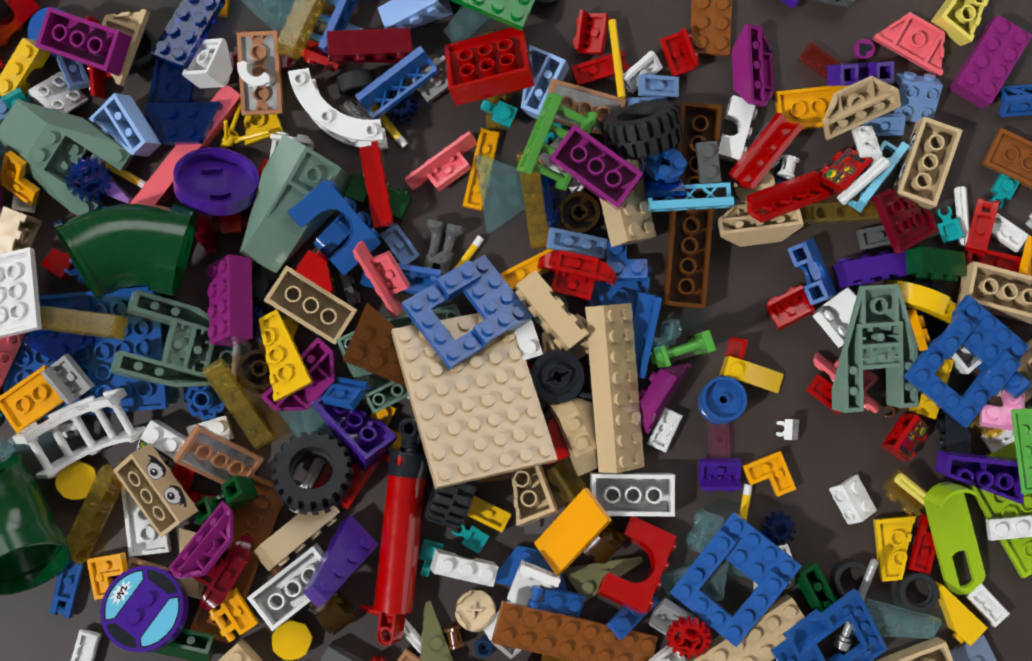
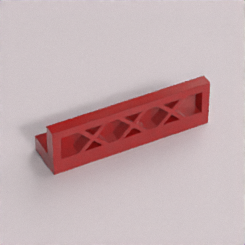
M777 113L730 170L728 175L740 188L754 190L803 129V126L800 123H790L782 113Z
M372 141L370 146L360 147L359 152L373 227L377 229L395 224L380 145L378 141Z
M812 171L747 195V214L763 223L830 197V191L820 186V173Z

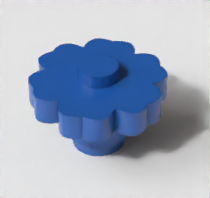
M222 385L189 387L185 395V399L189 402L186 407L193 417L200 416L202 420L217 418L218 412H224L228 404L227 398L224 397L226 389Z

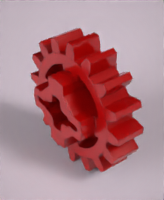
M680 616L678 622L672 620V625L667 627V646L672 647L673 653L680 652V657L687 654V658L690 659L691 655L694 654L698 658L699 652L706 654V649H710L712 641L710 627L705 628L706 622L699 623L698 617L691 620L690 616H687V619L684 620Z

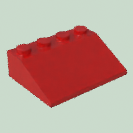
M512 27L445 45L448 89L456 106L535 86L524 28L520 31Z

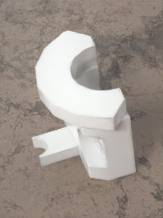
M245 61L237 63L241 79L249 84L247 88L253 87L255 92L258 86L265 85L269 87L273 84L275 78L264 72L259 77H254L252 65Z

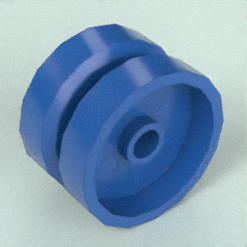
M717 377L711 380L700 391L698 396V409L701 415L708 422L715 425H726L733 422L744 412L747 405V394L744 387L737 380L730 377Z

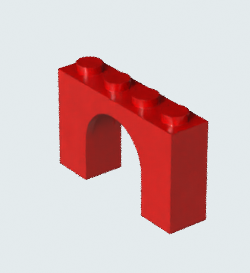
M630 516L627 518L621 533L625 536L626 540L646 551L651 564L650 572L647 578L640 583H632L607 572L604 574L596 594L642 615L647 611L649 612L653 606V594L658 592L662 581L659 579L669 566L667 559L669 554H673L677 543H675V539L677 536L635 516Z

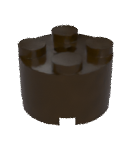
M582 191L573 192L566 196L561 202L558 211V219L562 228L575 233L586 234L590 232L600 217L598 202L590 194ZM577 209H580V213H584L581 218L574 215Z
M263 348L247 351L241 357L238 364V381L245 390L251 393L263 394L272 386L269 378V366L265 357L266 350ZM259 368H261V369H262V372L259 373V374H256V373H255V370H258Z
M612 520L587 546L583 553L586 556L590 554L594 556V561L597 563L606 564L620 549L626 538L614 527L615 523Z
M340 588L328 601L319 607H316L311 601L309 602L312 612L317 610L318 616L316 618L328 633L331 634L333 632V635L337 634L356 618V614L353 611L355 608L353 603L348 598L346 600L343 598Z

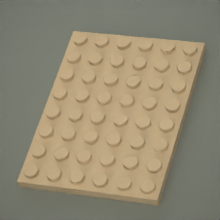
M479 313L440 321L452 337L457 340L472 331L473 327L484 321ZM416 325L392 329L391 335L435 490L552 463L557 460L526 360L522 358L514 330L500 335L485 349L449 370Z

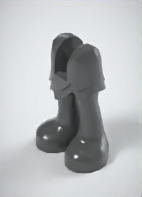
M427 219V228L431 231V242L428 254L425 256L424 267L434 269V263L440 264L439 270H442L444 275L448 273L454 253H452L456 238L463 235L465 227L447 224L443 251L438 253L445 223Z

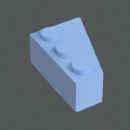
M391 0L378 7L385 29L409 27L413 29L453 14L449 0Z
M530 45L529 56L535 86L523 89L521 108L526 115L537 119L546 99L550 80L563 81L569 66L565 59Z
M114 93L89 118L92 123L99 125L103 132L110 134L119 145L132 155L149 157L161 145L149 123L129 95Z

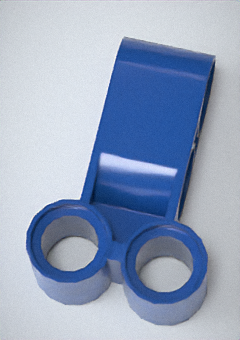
M348 198L353 204L354 212H359L358 205L355 203V201L351 198ZM360 212L364 218L368 219L367 227L371 229L373 227L371 217L367 213ZM341 213L314 241V245L328 258L333 255V251L339 250L349 238L350 225L347 218Z

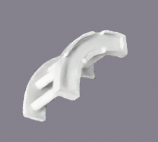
M309 68L288 71L296 97L312 120L325 133L348 146L360 148L370 146L372 141H378L381 150L388 149L385 128H382L380 119L363 120L340 113L322 98L317 80L311 78Z
M124 388L103 392L104 396L98 398L92 395L71 403L47 415L49 417L48 420L39 425L34 422L12 437L16 444L29 445L42 465L43 470L35 475L36 478H54L59 474L58 471L88 454L94 455L102 448L114 444L132 443L141 437L140 435L146 427L133 428L120 404L121 399L127 396ZM102 408H113L125 430L115 432ZM89 411L94 412L107 436L94 441L80 416ZM67 420L74 422L86 445L74 451L70 449L58 428L59 424ZM46 431L51 432L64 454L63 457L52 464L37 441L38 436Z

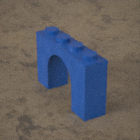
M324 179L292 206L287 213L300 228H303L319 213L328 209L339 211L347 218L350 225L349 238L338 251L328 258L341 275H345L359 263L356 261L353 253L358 242L363 241L371 252L381 244L378 239L380 235L374 228L369 229L365 224L367 220L360 212H354L351 208L353 206L352 202L346 196L342 198L337 192L339 190L338 186L332 180Z

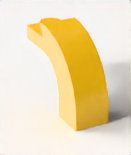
M886 280L885 284H899L906 307L916 308V310L925 312L944 323H951L952 312L958 304L952 302L949 296L914 283Z

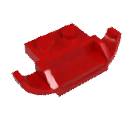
M563 250L541 256L537 265L539 270L548 269L555 273L551 286L553 293L591 301L595 282L600 283V281L616 286L618 278L613 269L599 258Z

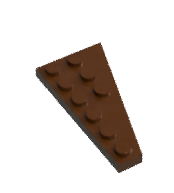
M366 303L342 361L406 387L391 335L392 329L396 327Z

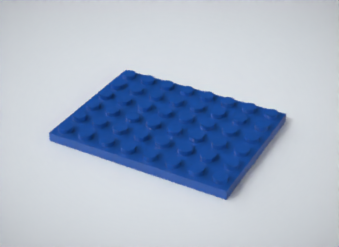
M147 286L120 289L103 296L100 300H97L91 291L39 296L42 329L26 332L3 382L4 393L43 365L50 367L62 356L69 353L95 385L72 403L92 395L95 398L104 396L103 392L124 388L127 396L121 399L120 403L124 412L169 408L166 385L109 373L114 354L120 350L161 361L165 346L163 323L126 313L132 292L140 290L157 296H161V293L153 292L151 287ZM64 402L49 414L67 406V404ZM102 408L105 413H115L113 408ZM89 411V412H86V413H84V414H82V415H91V414H95V413Z

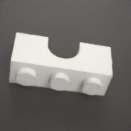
M733 95L729 99L724 119L735 123L737 134L734 136L722 134L719 140V159L737 163L747 151V147L744 146L746 139L749 140L752 133L750 123L751 120H755L758 110L755 108V105L748 104L742 97Z
M435 548L430 569L434 574L493 587L498 566L493 561L475 557L474 559H468L458 556L453 552Z

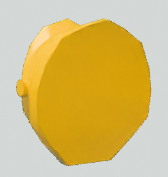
M80 460L58 471L59 474L56 476L55 487L64 498L72 500L88 498L98 484L95 469Z
M287 620L279 625L272 635L273 651L283 660L299 659L307 654L311 645L312 635L305 623Z

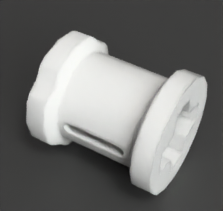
M782 155L781 159L783 161L777 176L788 180L795 178V167L800 159L792 155Z

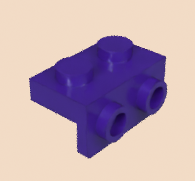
M699 459L698 482L700 489L708 492L715 490H726L729 492L742 490L740 482L741 459Z

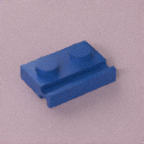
M337 377L338 381L336 384L333 383L321 399L325 404L354 410L365 396L364 392L369 390L370 386L367 382Z

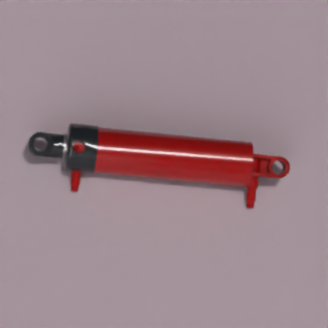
M405 418L399 424V433L402 436L400 447L404 449H391L389 454H384L379 459L383 462H388V480L374 606L362 604L360 610L379 617L377 640L383 646L398 643L403 639L406 614H410L413 611L426 482L429 473L425 452L417 450L421 449V437L415 418Z

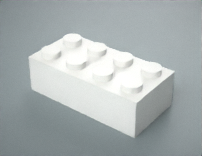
M590 472V492L608 516L675 517V475L673 473Z
M318 543L247 597L272 631L310 602L303 593V590L325 553Z

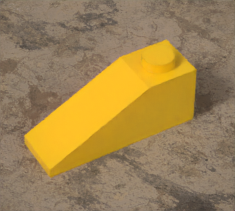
M725 356L719 376L730 377L738 382L778 393L784 374L738 358Z
M936 582L939 591L938 601L948 628L954 632L952 636L960 644L965 642L972 646L985 632L987 627L942 584Z

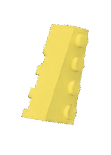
M946 0L930 22L943 30L959 46H963L973 41L975 29L980 24L981 14L989 0Z

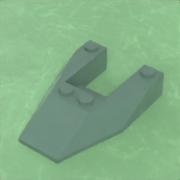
M16 99L0 125V141L9 151L11 150L27 162L26 171L39 187L77 216L96 210L104 205L102 201L69 181L76 170L80 159H83L88 150L120 171L126 170L135 156L119 145L112 136L82 117Z
M899 284L859 286L832 386V410L843 413L864 411L863 370L886 368V405L898 408L919 407L918 389L903 378L904 374L918 358V344Z
M136 290L131 293L126 313L170 325L161 361L120 350L114 354L109 373L176 388L230 384L233 346L210 344V338L208 337L210 325L206 312L198 307L144 291ZM245 341L241 343V357L251 350L252 344Z

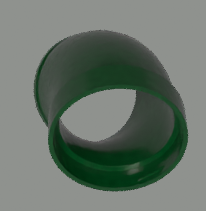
M120 204L83 213L67 220L62 225L55 226V229L75 267L97 300L102 299L107 294L131 286H149L153 292L174 297L181 285L190 256L197 212L176 204L171 208L152 204Z
M12 454L0 458V595H10L30 590L48 582L67 567L72 557L65 533L57 527L45 497L28 465L25 464L22 454Z

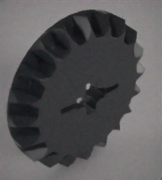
M286 262L277 273L259 263L252 268V300L256 305L266 310H276L264 302V299L271 290L269 289L270 283L268 282L269 280L274 281L277 279L286 265L296 270L289 262Z
M552 350L544 353L536 360L532 367L531 378L536 393L542 399L550 403H565L575 398L581 391L584 384V370L580 361L573 354L563 350ZM555 371H558L559 374L569 372L561 378L559 383L557 380L546 382L554 376Z

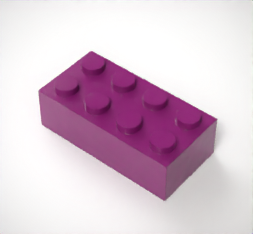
M48 7L36 47L120 76L132 37L118 30Z
M997 14L986 24L948 89L980 109L989 106L1009 76L1032 35Z
M575 124L549 158L550 163L617 211L643 177L641 171Z
M229 254L209 264L207 271L209 277L207 294L209 297L208 317L210 325L208 337L210 338L211 345L232 347L253 338L252 258Z

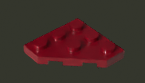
M887 189L871 197L895 254L907 250L939 231L931 211L926 208L921 209L917 207V203L906 197L901 198L896 195L894 190Z

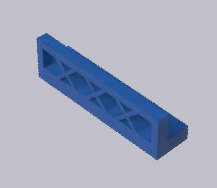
M419 46L355 96L365 107L371 118L375 120L437 75L439 70L423 48ZM429 63L432 70L426 74H420L421 69ZM408 78H414L412 85L404 86ZM398 90L396 97L388 99L391 91ZM377 102H381V108L374 113L370 107Z
M1032 84L1001 87L998 92L1002 100L999 110L1001 117L1032 115V94L1028 93L1029 91L1032 92Z
M398 263L410 283L409 288L400 291L401 293L415 295L436 283L437 278L443 276L442 270ZM363 270L360 280L361 286L375 288Z
M642 292L637 294L633 313L637 374L639 378L645 379L662 298Z

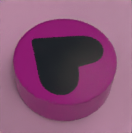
M868 39L859 40L853 47L854 56L862 61L868 60L875 52L873 42Z

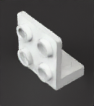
M58 72L29 89L27 93L29 103L64 113H70L88 102V97L79 89L69 91L62 72Z
M850 287L845 288L816 309L813 315L814 319L838 348L844 344L857 296Z
M521 560L507 599L527 606L528 599H531L532 585L555 589L561 581L560 575L556 576L552 571Z

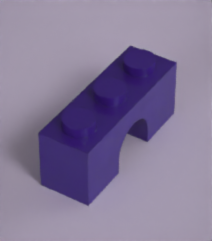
M894 61L827 65V86L852 85L870 76L886 83L894 82Z

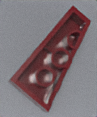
M410 27L327 31L326 34L328 62H333L334 64L346 62L398 63L413 52Z

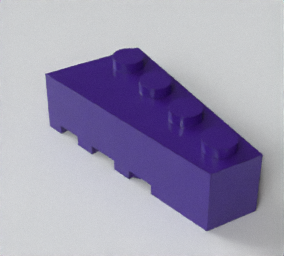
M887 250L878 252V256L870 257V254L857 256L858 259L850 261V258L838 260V264L832 266L836 288L842 289L910 276L907 275L906 252L903 251L895 254Z
M938 450L935 471L1023 505L1024 494L1021 493L1017 459Z
M349 515L338 526V530L332 537L326 552L321 557L318 567L314 570L303 590L306 597L316 607L328 601L379 545L352 515Z

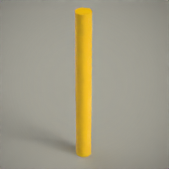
M610 19L608 24L618 99L626 98L617 23L616 19Z

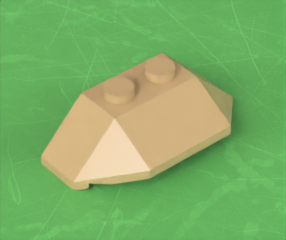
M870 76L835 92L823 119L825 139L834 138L901 107L899 89L876 77Z
M747 204L735 205L717 219L720 237L740 247L782 242L803 227L800 209L761 223L747 214Z
M578 397L558 404L547 401L577 476L598 467L593 403Z

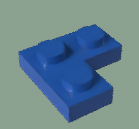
M607 241L606 264L617 274V281H648L647 259H627V245L611 247L610 241Z

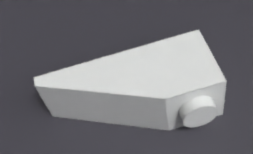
M524 300L522 303L528 309L526 301ZM532 320L514 330L523 360L543 355Z

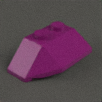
M747 23L744 25L732 49L733 90L748 104L761 107L767 106L774 93L773 55L769 42L764 35L763 27Z
M319 337L300 355L313 384L278 402L273 400L274 393L271 386L261 398L274 411L308 410L312 402L319 398L335 381L333 350Z
M684 363L660 368L657 372L655 370L652 371L647 379L649 381L646 389L642 387L639 391L641 427L643 432L647 434L650 432L692 367V364Z
M221 501L168 569L175 578L184 579L205 576L234 540L233 510L224 501Z

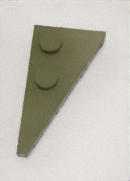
M632 556L624 559H612L606 564L597 562L584 563L582 565L569 566L564 573L577 592L585 596L584 602L596 595L605 573L609 572L621 577L643 562V559L640 556Z
M427 601L423 610L424 620L419 661H453L431 601Z

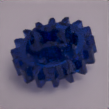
M86 156V161L78 158V164L70 163L73 169H66L69 176L64 177V179L69 183L66 187L68 190H72L71 194L74 197L79 194L80 201L87 197L88 201L91 202L92 197L99 201L100 194L107 196L105 189L112 188L108 182H112L113 178L108 176L111 174L109 168H106L105 162L99 164L98 158L95 157L91 161L89 156ZM98 170L103 174V179L97 176ZM90 176H92L93 180H88V182L85 181V178L89 179ZM75 179L81 182L79 185L80 189L75 185Z

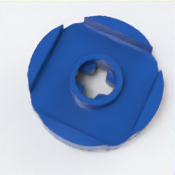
M670 148L666 152L645 158L644 169L651 178L657 181L659 179L666 180L665 183H672L681 178L687 161L678 150Z

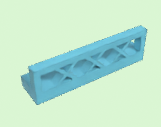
M884 140L880 150L883 151L886 148L894 153L890 158H887L890 166L877 176L869 186H866L859 192L860 199L858 202L851 199L847 204L861 213L870 202L871 197L876 194L903 158L910 145L902 142L897 148ZM868 166L860 173V175L856 179H858L864 172L868 170Z
M730 182L647 187L648 212L731 208L734 205V197H731ZM716 188H726V197H715L712 193ZM696 189H702L708 195L705 198L695 199L691 194ZM675 190H681L687 197L675 200L671 195ZM661 191L666 198L653 201L652 192Z

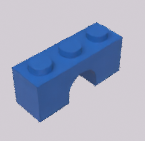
M814 238L787 249L794 267H800L805 274L806 285L803 288L810 305L837 295Z

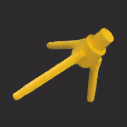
M240 101L230 128H228V121L224 120V136L220 148L228 149L234 143L270 134V131L266 130L239 137L235 131V126L241 112Z

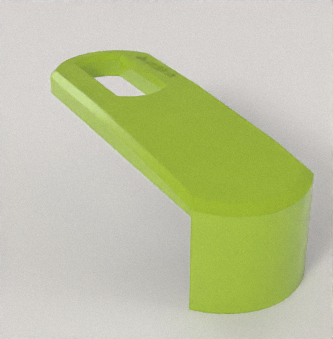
M945 481L933 486L926 493L923 500L945 587L955 594L965 595L971 593L978 585L983 583L986 576L964 494L970 493L977 496L978 493L956 482ZM958 551H965L972 578L968 584L962 586L959 585L952 558Z

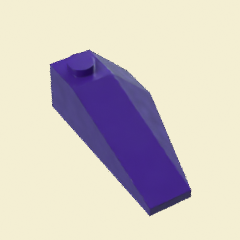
M321 397L312 402V405L329 429L341 441V445L346 447L351 459L363 471L376 463L397 439V436L384 422L372 419L362 410H351L325 404Z

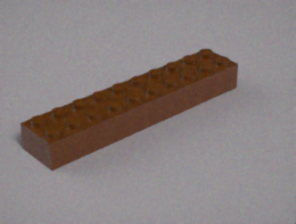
M682 101L678 109L683 137L675 149L683 155L687 165L681 178L672 182V185L699 184L695 144L717 141L719 152L722 105ZM696 189L691 195L696 199L705 198L708 194L702 189ZM675 190L671 197L677 200L685 199L687 195L681 190ZM714 209L669 211L661 306L696 310L706 308Z

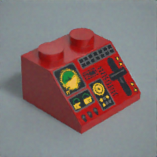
M849 147L844 151L840 149L832 157L833 163L830 166L826 164L819 171L820 184L830 191L831 195L836 196L846 190L873 160L870 157H859L858 151Z
M308 250L295 271L336 296L338 294L333 266L327 262L328 257L318 250H315L314 253Z
M902 413L880 447L900 461L907 462V460L914 457L918 444L926 439L928 435L926 432L929 427L918 415Z

